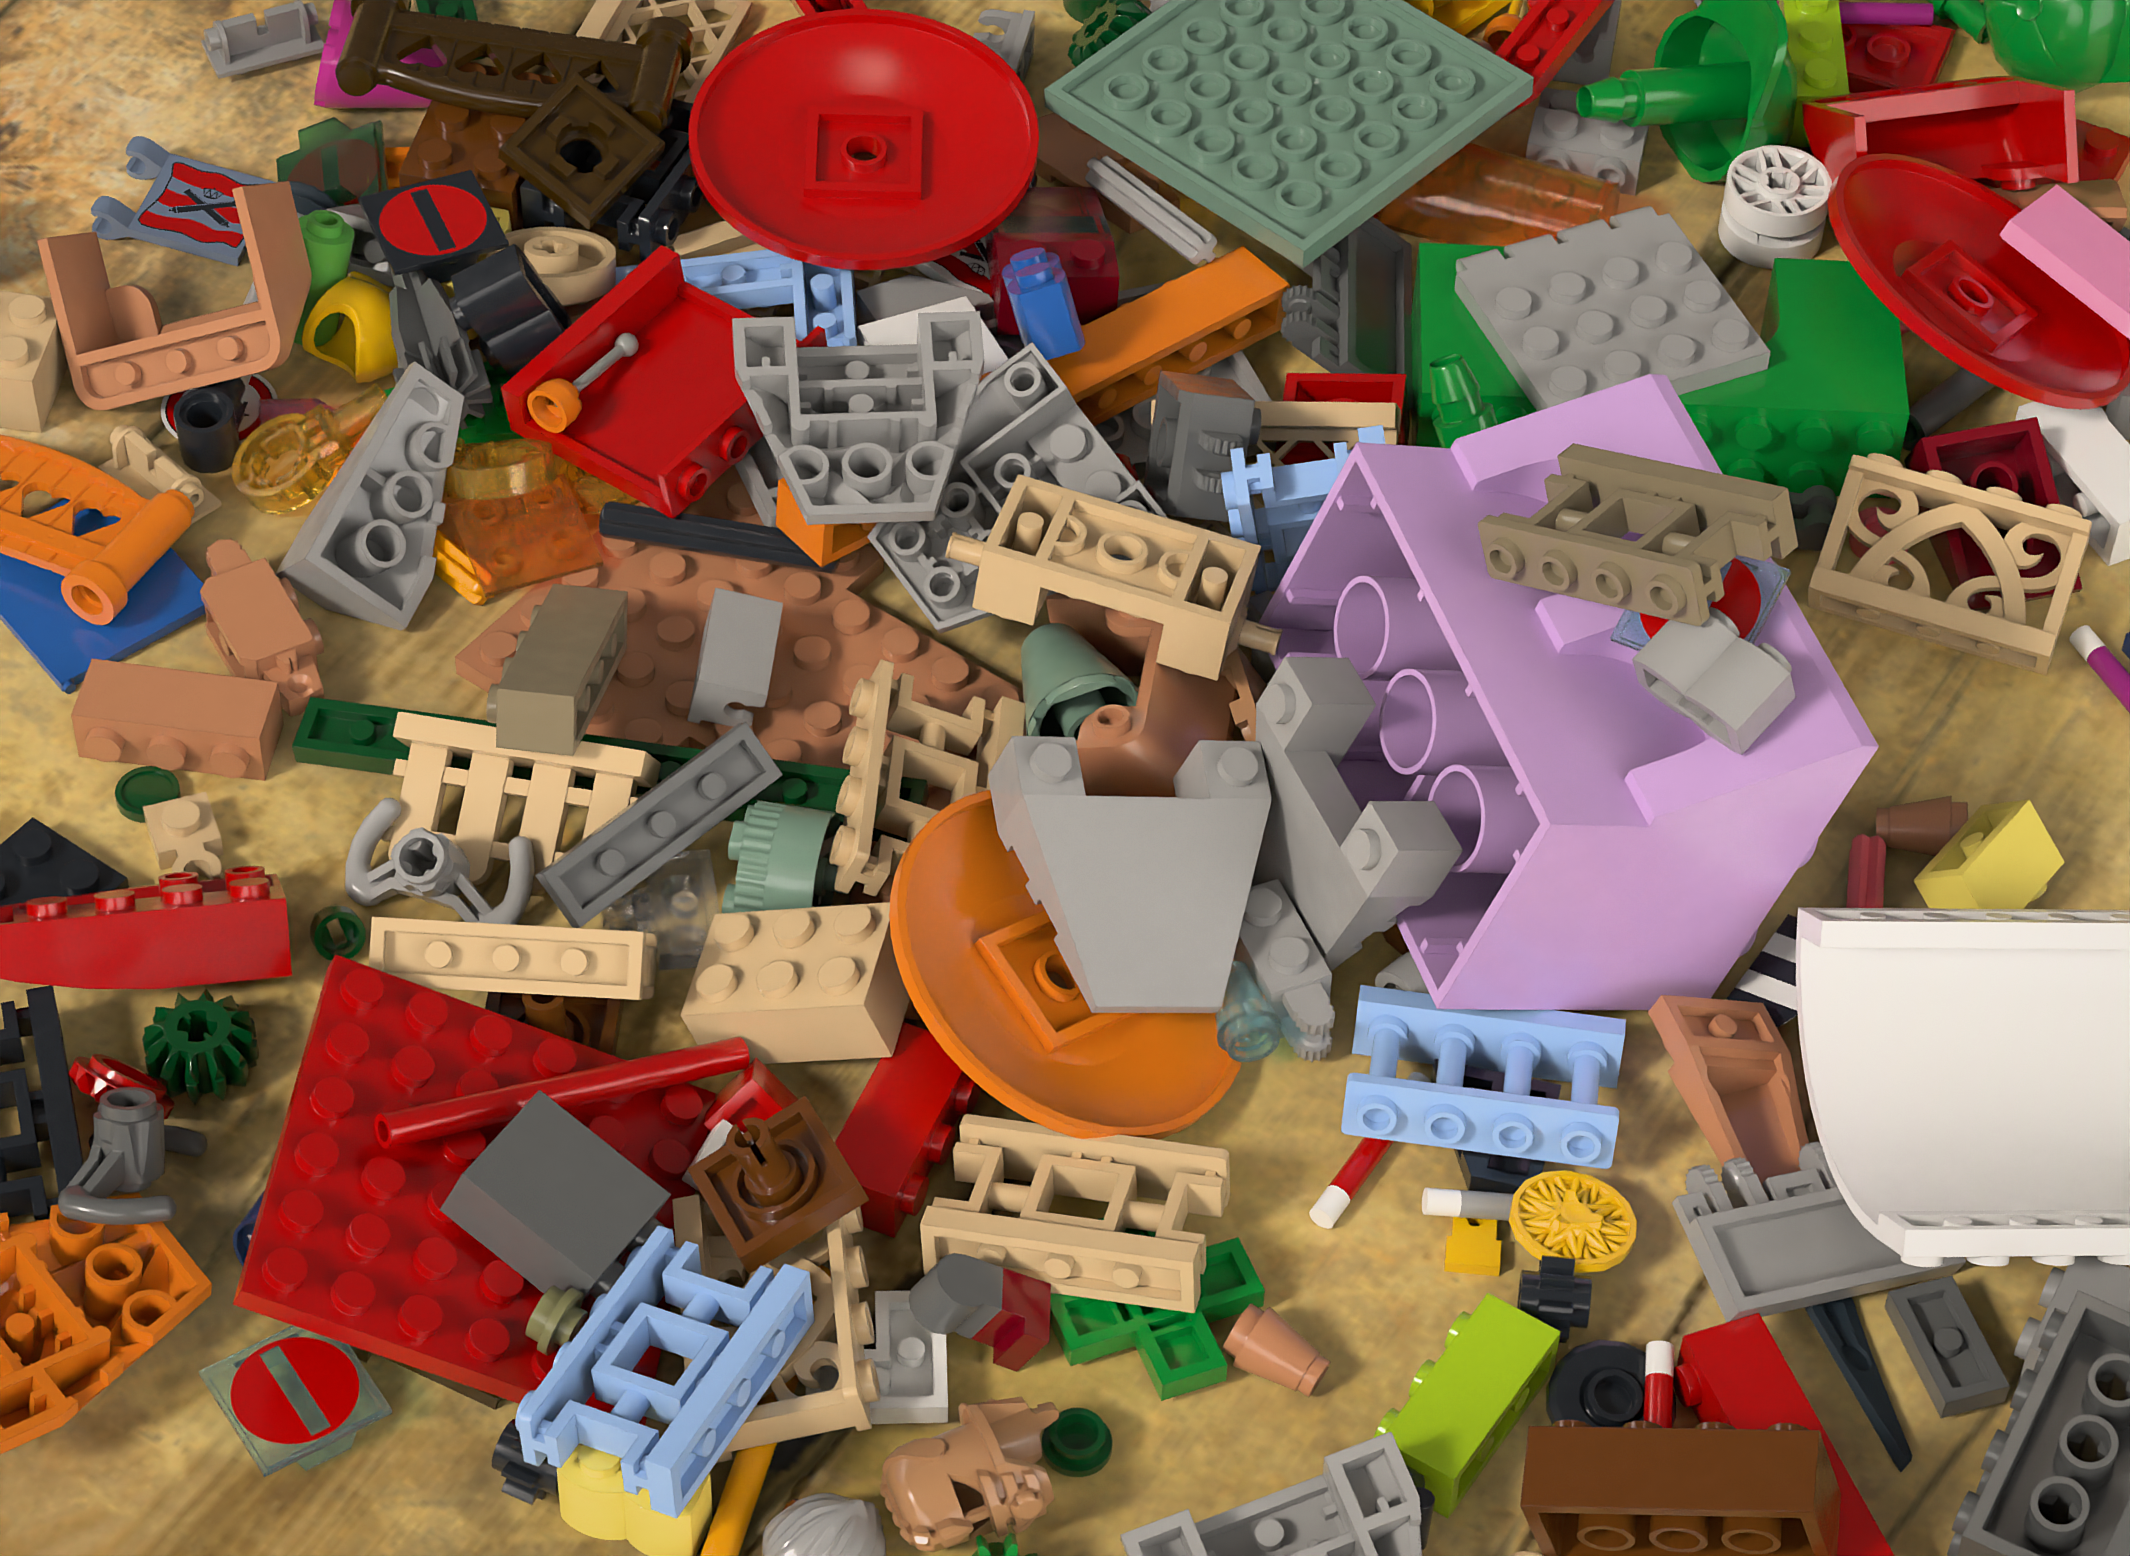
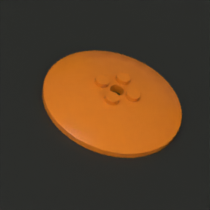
M991 790L965 796L949 804L934 815L912 839L902 855L895 872L890 895V931L895 959L914 1007L928 1030L959 1068L983 1090L1023 1117L1050 1130L1079 1139L1101 1138L1117 1134L1156 1140L1163 1139L1186 1129L1212 1109L1231 1087L1240 1070L1247 1047L1249 1033L1247 989L1234 958L1222 1007L1217 1013H1092L1053 940L1057 935V931L1042 903L1035 905L1025 886L1029 878L1014 850L1007 852L998 835ZM1046 971L1057 972L1064 979L1067 989L1055 985L1048 977Z

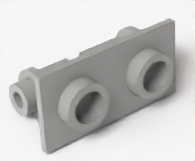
M295 0L293 3L265 9V24L257 26L253 13L222 21H213L212 28L204 29L205 40H201V43L218 79L322 53L324 43L314 26L319 23L314 3L303 4L301 0Z

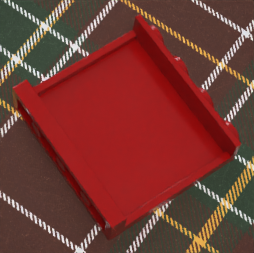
M661 245L501 387L511 431L662 514L675 519L692 502L700 499L708 487L729 467L741 461L748 450L764 436L735 378L732 318L755 317L684 280L680 255ZM817 326L802 341L796 339V348L828 347L825 329ZM630 333L637 338L639 347L633 356H622L579 393L578 398L581 400L582 410L576 420L559 433H552L543 429L535 422L529 412L527 400L530 393L546 381L558 378L572 383L615 347V340L619 335Z

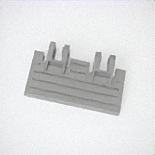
M1818 1141L1801 1146L1802 1149L1799 1151L1800 1155L1798 1158V1166L1801 1171L1768 1177L1762 1185L1757 1174H1754L1750 1161L1747 1162L1745 1158L1739 1157L1724 1162V1166L1721 1167L1722 1173L1720 1175L1722 1176V1181L1720 1182L1717 1178L1718 1174H1715L1714 1168L1711 1169L1710 1165L1694 1166L1692 1169H1688L1689 1173L1686 1174L1685 1183L1688 1194L1677 1196L1672 1202L1726 1322L1760 1313L1761 1317L1949 1276L1955 1274L1966 1263L1964 1257H1944L1943 1265L1937 1267H1920L1902 1262L1900 1260L1901 1256L1875 1238L1852 1213L1837 1187L1826 1161L1825 1153L1822 1149L1823 1146Z

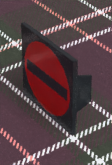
M472 170L358 197V202L394 276L422 269L428 279L432 278L440 283L452 280L451 276L476 264L479 255L509 247V242Z

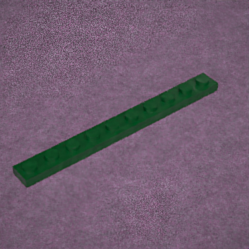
M310 697L293 741L292 750L296 762L393 775L396 759L408 760L410 752L409 747L393 737L398 712L496 727V723H490L487 720ZM584 734L581 740L646 751L661 763L657 784L702 751V749ZM453 756L451 768L469 770L471 759ZM772 759L783 775L723 821H744L748 805H755L758 800L836 812L838 795L845 778L850 774V769ZM514 766L512 777L531 780L533 769ZM575 776L573 787L593 790L595 779ZM902 777L899 798L926 807L929 798L927 780ZM637 786L635 797L640 798L652 788ZM838 813L841 826L843 825L844 815ZM873 828L872 841L877 842L881 835L907 842V838Z

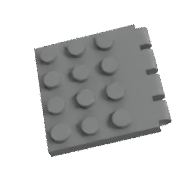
M1651 206L1611 216L1609 220L1610 227L1604 219H1599L1557 232V242L1551 234H1546L1504 247V257L1498 249H1493L1456 260L1455 292L1537 412L1648 374L1666 375L1677 395H1681L1768 369L1771 351L1669 213L1658 216Z

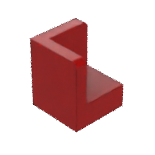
M756 1057L745 1070L737 1074L715 1095L713 1104L706 1111L704 1125L711 1131L724 1119L733 1126L736 1124L739 1130L745 1133L748 1129L742 1120L755 1117L765 1121L799 1099Z

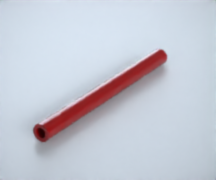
M734 1037L386 1112L376 1116L374 1123L375 1134L379 1144L387 1149L509 1122L539 1090L563 1109L745 1070L749 1065V1050L741 1037Z

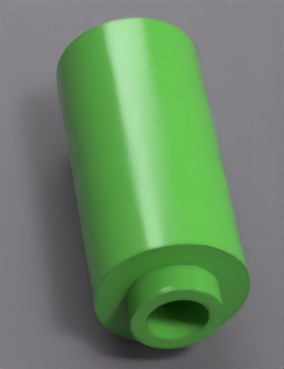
M315 210L309 215L298 218L312 273L310 290L294 339V343L302 345L303 328L311 310L322 295L336 283L346 278L348 273L354 230L339 214L328 210ZM340 313L330 314L321 320L315 332V347L324 345L336 334Z

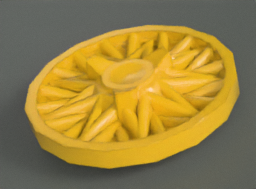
M1568 1170L1542 1172L1525 1180L1514 1193L1511 1201L1509 1223L1515 1238L1533 1257L1541 1260L1542 1255L1575 1258L1574 1272H1600L1623 1262L1634 1246L1637 1220L1629 1202L1614 1187L1591 1175Z

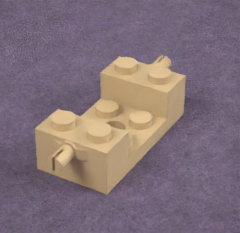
M1020 474L1016 477L987 541H980L953 532L946 550V558L979 567L972 608L1032 626L1049 590L1065 594L1073 599L1085 600L1112 608L1137 618H1145L1164 624L1156 663L1216 681L1220 676L1227 656L1239 644L1275 656L1283 629L1280 628L1276 629L1246 620V608L1249 603L1259 560L1260 545ZM1112 555H1123L1132 560H1119L1112 557Z

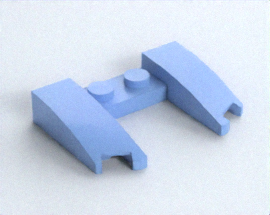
M769 249L681 259L684 280L738 309L767 308L794 303L796 339L802 341L813 329L819 326L825 329L828 347L857 346L854 270L812 265L788 258ZM638 265L616 267V285Z

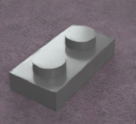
M1952 1275L1888 1291L1884 1308L1940 1418L2005 1402L2010 1386Z

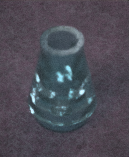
M1233 961L1222 1007L1215 1013L1217 1042L1236 1061H1257L1268 1056L1277 1048L1282 1023L1252 978L1247 964L1241 961Z

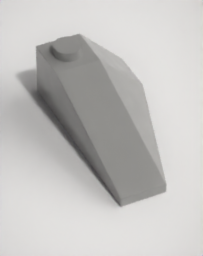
M417 362L411 363L302 525L275 575L280 579L286 577L293 588L326 610L400 631L405 629L434 577L437 558L432 557L437 526L443 523L446 504L441 502L447 467L453 464L464 396Z

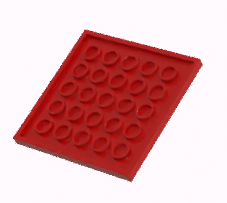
M335 954L326 972L233 1305L520 1404L523 1397L529 1391L536 1390L550 1372L557 1352L561 1348L559 1346L551 1355L547 1356L537 1350L538 1342L525 1334L530 1317L544 1293L440 1211V1208L464 1171L510 1121L385 1149L376 1138L375 1118L378 1114L626 1060ZM686 1082L564 1109L671 1194L655 1218L664 1227L673 1230L675 1243L673 1199L695 1194V1189L684 1182L682 1178L706 1140L708 1128L704 1125L706 1111L715 1100L716 1093ZM629 1251L619 1261L624 1267L631 1254ZM591 1294L581 1305V1308L588 1312L587 1320L589 1319L591 1308L596 1301V1298ZM664 1295L656 1307L670 1311L671 1304L666 1303ZM650 1345L632 1372L655 1379L661 1349ZM594 1392L585 1403L587 1406L610 1413L615 1407L596 1400ZM643 1416L639 1424L645 1425L647 1417Z

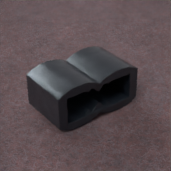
M516 244L451 276L455 296L449 299V305L454 317L463 330L468 331L473 328L480 336L478 338L480 348L491 367L495 370L503 367L511 378L572 325L570 317L558 298L543 283L532 263Z

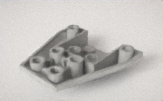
M1033 342L983 378L978 384L935 520L878 522L867 536L939 634L995 615L972 608L979 567L955 559H948L945 556L953 532L980 541H987L1018 474L1168 518L1139 480L1136 482L1078 407L1067 386ZM1112 555V557L1119 560H1132L1123 555ZM1049 590L1047 596L1058 592Z

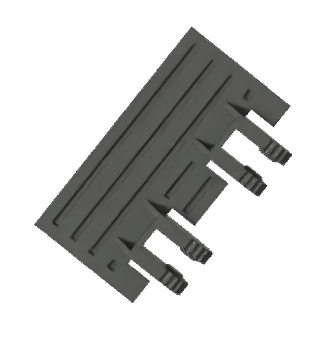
M1372 216L1305 268L1295 264L1313 278V288L1299 284V286L1292 285V288H1287V291L1283 292L1282 307L1283 312L1287 314L1286 318H1283V323H1281V333H1283V338H1286L1287 342L1291 341L1292 346L1330 373L1406 374L1410 410L1413 408L1412 245Z

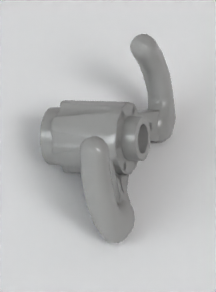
M384 798L364 818L351 842L345 864V890L348 896L358 904L365 907L375 906L382 900L402 894L456 910L465 922L517 925L522 918L532 894L535 874L533 847L530 839L524 836H516L510 841L509 857L511 870L508 889L503 902L496 907H491L469 880L470 863L464 851L442 833L434 834L423 827L410 830L409 834L405 835L394 845L390 856L392 859L372 870L370 863L374 850L384 832L400 816V803L393 798ZM461 892L465 894L473 905L469 907L465 901L458 897Z

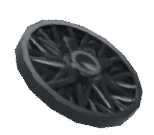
M1596 1340L1573 1348L1558 1361L1546 1386V1412L1551 1423L1553 1424L1559 1420H1577L1585 1422L1592 1427H1623L1624 1424L1631 1421H1644L1646 1352L1625 1342ZM1674 1389L1672 1426L1676 1419V1394Z

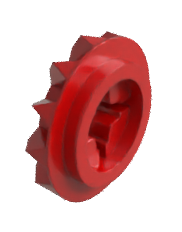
M93 1054L91 1058L76 1057L68 1073L72 1082L79 1090L95 1098L96 1102H100V1097L107 1091L124 1087H138L150 1090L156 1095V1103H160L164 1108V1119H168L175 1106L174 1101L165 1094L167 1091L166 1086L160 1081L125 1062L106 1055Z

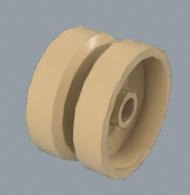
M534 227L515 230L505 234L509 246L516 244L527 256L543 283L550 288L564 307L572 324L616 285L615 246L602 236L589 231L567 227ZM501 250L487 253L486 258L492 256L493 254Z

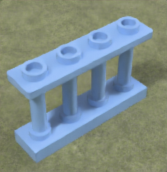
M1360 985L1352 1054L1371 1056L1369 1074L1350 1073L1347 1077L1341 1131L1346 1135L1608 1169L1612 1166L1619 1124V1110L1616 1107L1598 1105L1599 1086L1617 1089L1625 1039L1626 1019L1557 1010L1437 1009L1431 995L1427 993ZM1434 1059H1439L1436 1083L1396 1078L1398 1060L1434 1064ZM1465 1065L1505 1073L1503 1092L1463 1087ZM1532 1077L1571 1082V1101L1530 1096Z

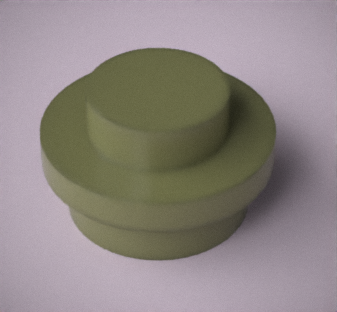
M553 1285L542 1296L530 1317L525 1332L526 1336L538 1342V1351L547 1356L551 1355L565 1342H572L584 1326L588 1318V1312L581 1308L584 1297L581 1291L573 1287L564 1291Z

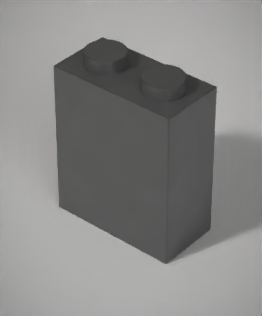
M539 1090L464 1171L440 1208V1211L544 1294L553 1285L564 1291L573 1287L584 1294V1302L590 1294L596 1299L603 1293L607 1294L626 1269V1267L619 1263L621 1258L628 1251L631 1253L636 1247H642L657 1226L664 1227L655 1217L671 1194Z

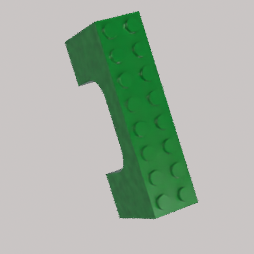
M1419 242L1411 313L1412 446L1441 448L1433 425L1434 420L1439 417V412L1436 404L1432 403L1429 364L1446 355H1462L1481 387L1479 393L1482 402L1493 405L1498 424L1537 412L1454 290L1457 273L1456 260L1493 249H1498L1504 257L1505 246ZM1774 258L1760 338L1771 351L1768 369L1681 394L1678 397L1722 474L1786 487L1788 492L1803 493L1809 487L1822 485L1832 489L1836 496H1840L1852 455L1867 458L1869 454L1877 453L1890 456L1898 461L1900 460L1910 414L1900 322L1865 284L1850 261ZM1877 493L1871 494L1868 497H1866L1891 499V497H1887Z

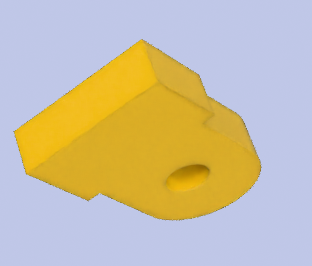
M1452 1217L1451 1236L1446 1238L1444 1271L1499 1277L1502 1240H1496L1497 1220ZM1470 1223H1476L1479 1226H1472Z

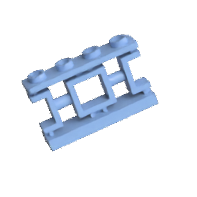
M1383 425L1357 428L1359 442L1385 444ZM1346 442L1333 444L1335 458L1272 467L1270 453L1258 454V463L1246 465L1243 447L1230 449L1233 471L1221 472L1226 511L1228 510L1232 537L1261 546L1251 590L1255 591V594L1267 590L1273 592L1278 588L1352 451L1347 450ZM1262 493L1265 507L1255 509L1253 494ZM1273 549L1275 562L1265 563L1263 550Z
M659 1225L642 1247L638 1246L631 1252L625 1264V1271L607 1294H601L596 1299L591 1308L589 1319L573 1341H567L561 1346L555 1357L552 1369L538 1388L529 1391L523 1397L516 1413L515 1426L520 1433L524 1462L540 1466L547 1457L548 1464L562 1468L579 1443L622 1458L620 1464L624 1491L638 1495L642 1488L649 1490L651 1510L677 1519L815 1320L809 1271L784 1264L774 1278L773 1269L760 1265L745 1288L742 1289L703 1276L698 1244L685 1241L681 1248L675 1247L673 1230ZM665 1295L666 1303L685 1310L681 1315L656 1306ZM715 1319L739 1328L730 1339L729 1331L709 1324ZM650 1345L692 1359V1362L674 1386L632 1372ZM593 1392L595 1393L596 1400L615 1406L610 1413L585 1405ZM643 1416L669 1425L660 1439L658 1430L639 1424Z

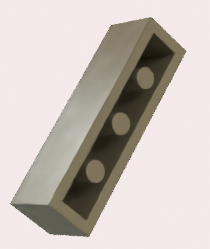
M553 584L543 604L534 606L529 630H521L519 633L516 654L514 657H506L500 683L491 684L489 689L486 715L488 722L496 723V748L574 756L627 649L628 591Z

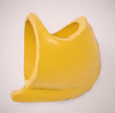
M357 271L348 273L346 278L327 290L311 310L302 332L303 350L317 358L343 368L351 374L356 383L372 382L392 373L393 369L398 368L397 352L391 333L389 293L392 289ZM330 314H345L340 329L332 339L322 346L315 347V332L321 320Z

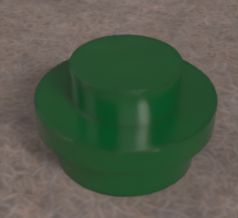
M1070 1408L1060 1412L1058 1419L1044 1429L1041 1449L1046 1463L1056 1472L1069 1477H1086L1097 1473L1108 1463L1112 1454L1113 1441L1109 1428L1096 1413L1084 1408Z

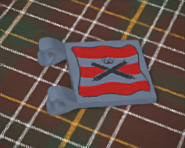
M143 136L133 137L126 147V155L133 156L126 165L128 175L140 180L156 178L137 213L115 198L109 196L99 197L91 208V214L98 216L92 225V232L96 231L97 237L100 239L114 240L131 237L238 267L247 248L232 189L275 182L171 154L149 138Z

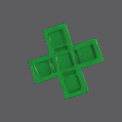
M1126 1228L1125 1231L1128 1234L1155 1237L1156 1232ZM1239 1237L1206 1247V1268L1204 1274H1200L1201 1295L1195 1313L1054 1293L1051 1294L1050 1325L1070 1366L1135 1346L1161 1401L1226 1381L1228 1364L1208 1323L1243 1313L1251 1303L1258 1308L1264 1306L1265 1289Z

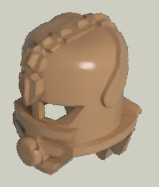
M1022 1396L1001 1400L991 1398L986 1402L968 1405L966 1402L961 1403L958 1407L961 1426L932 1438L914 1439L897 1447L885 1459L882 1466L883 1474L881 1477L880 1494L886 1498L885 1505L893 1513L892 1519L895 1525L901 1529L900 1535L903 1539L907 1540L910 1546L914 1545L917 1547L918 1550L936 1552L976 1539V1536L980 1534L984 1536L995 1532L997 1537L1000 1538L1008 1534L1007 1526L1009 1525L1016 1534L1026 1530L1036 1518L1046 1514V1506L1055 1498L1045 1468L1035 1465V1463L1042 1457L1039 1439L1041 1431L1059 1417V1412L1054 1403L1038 1404L1037 1408L1033 1409L1029 1408Z

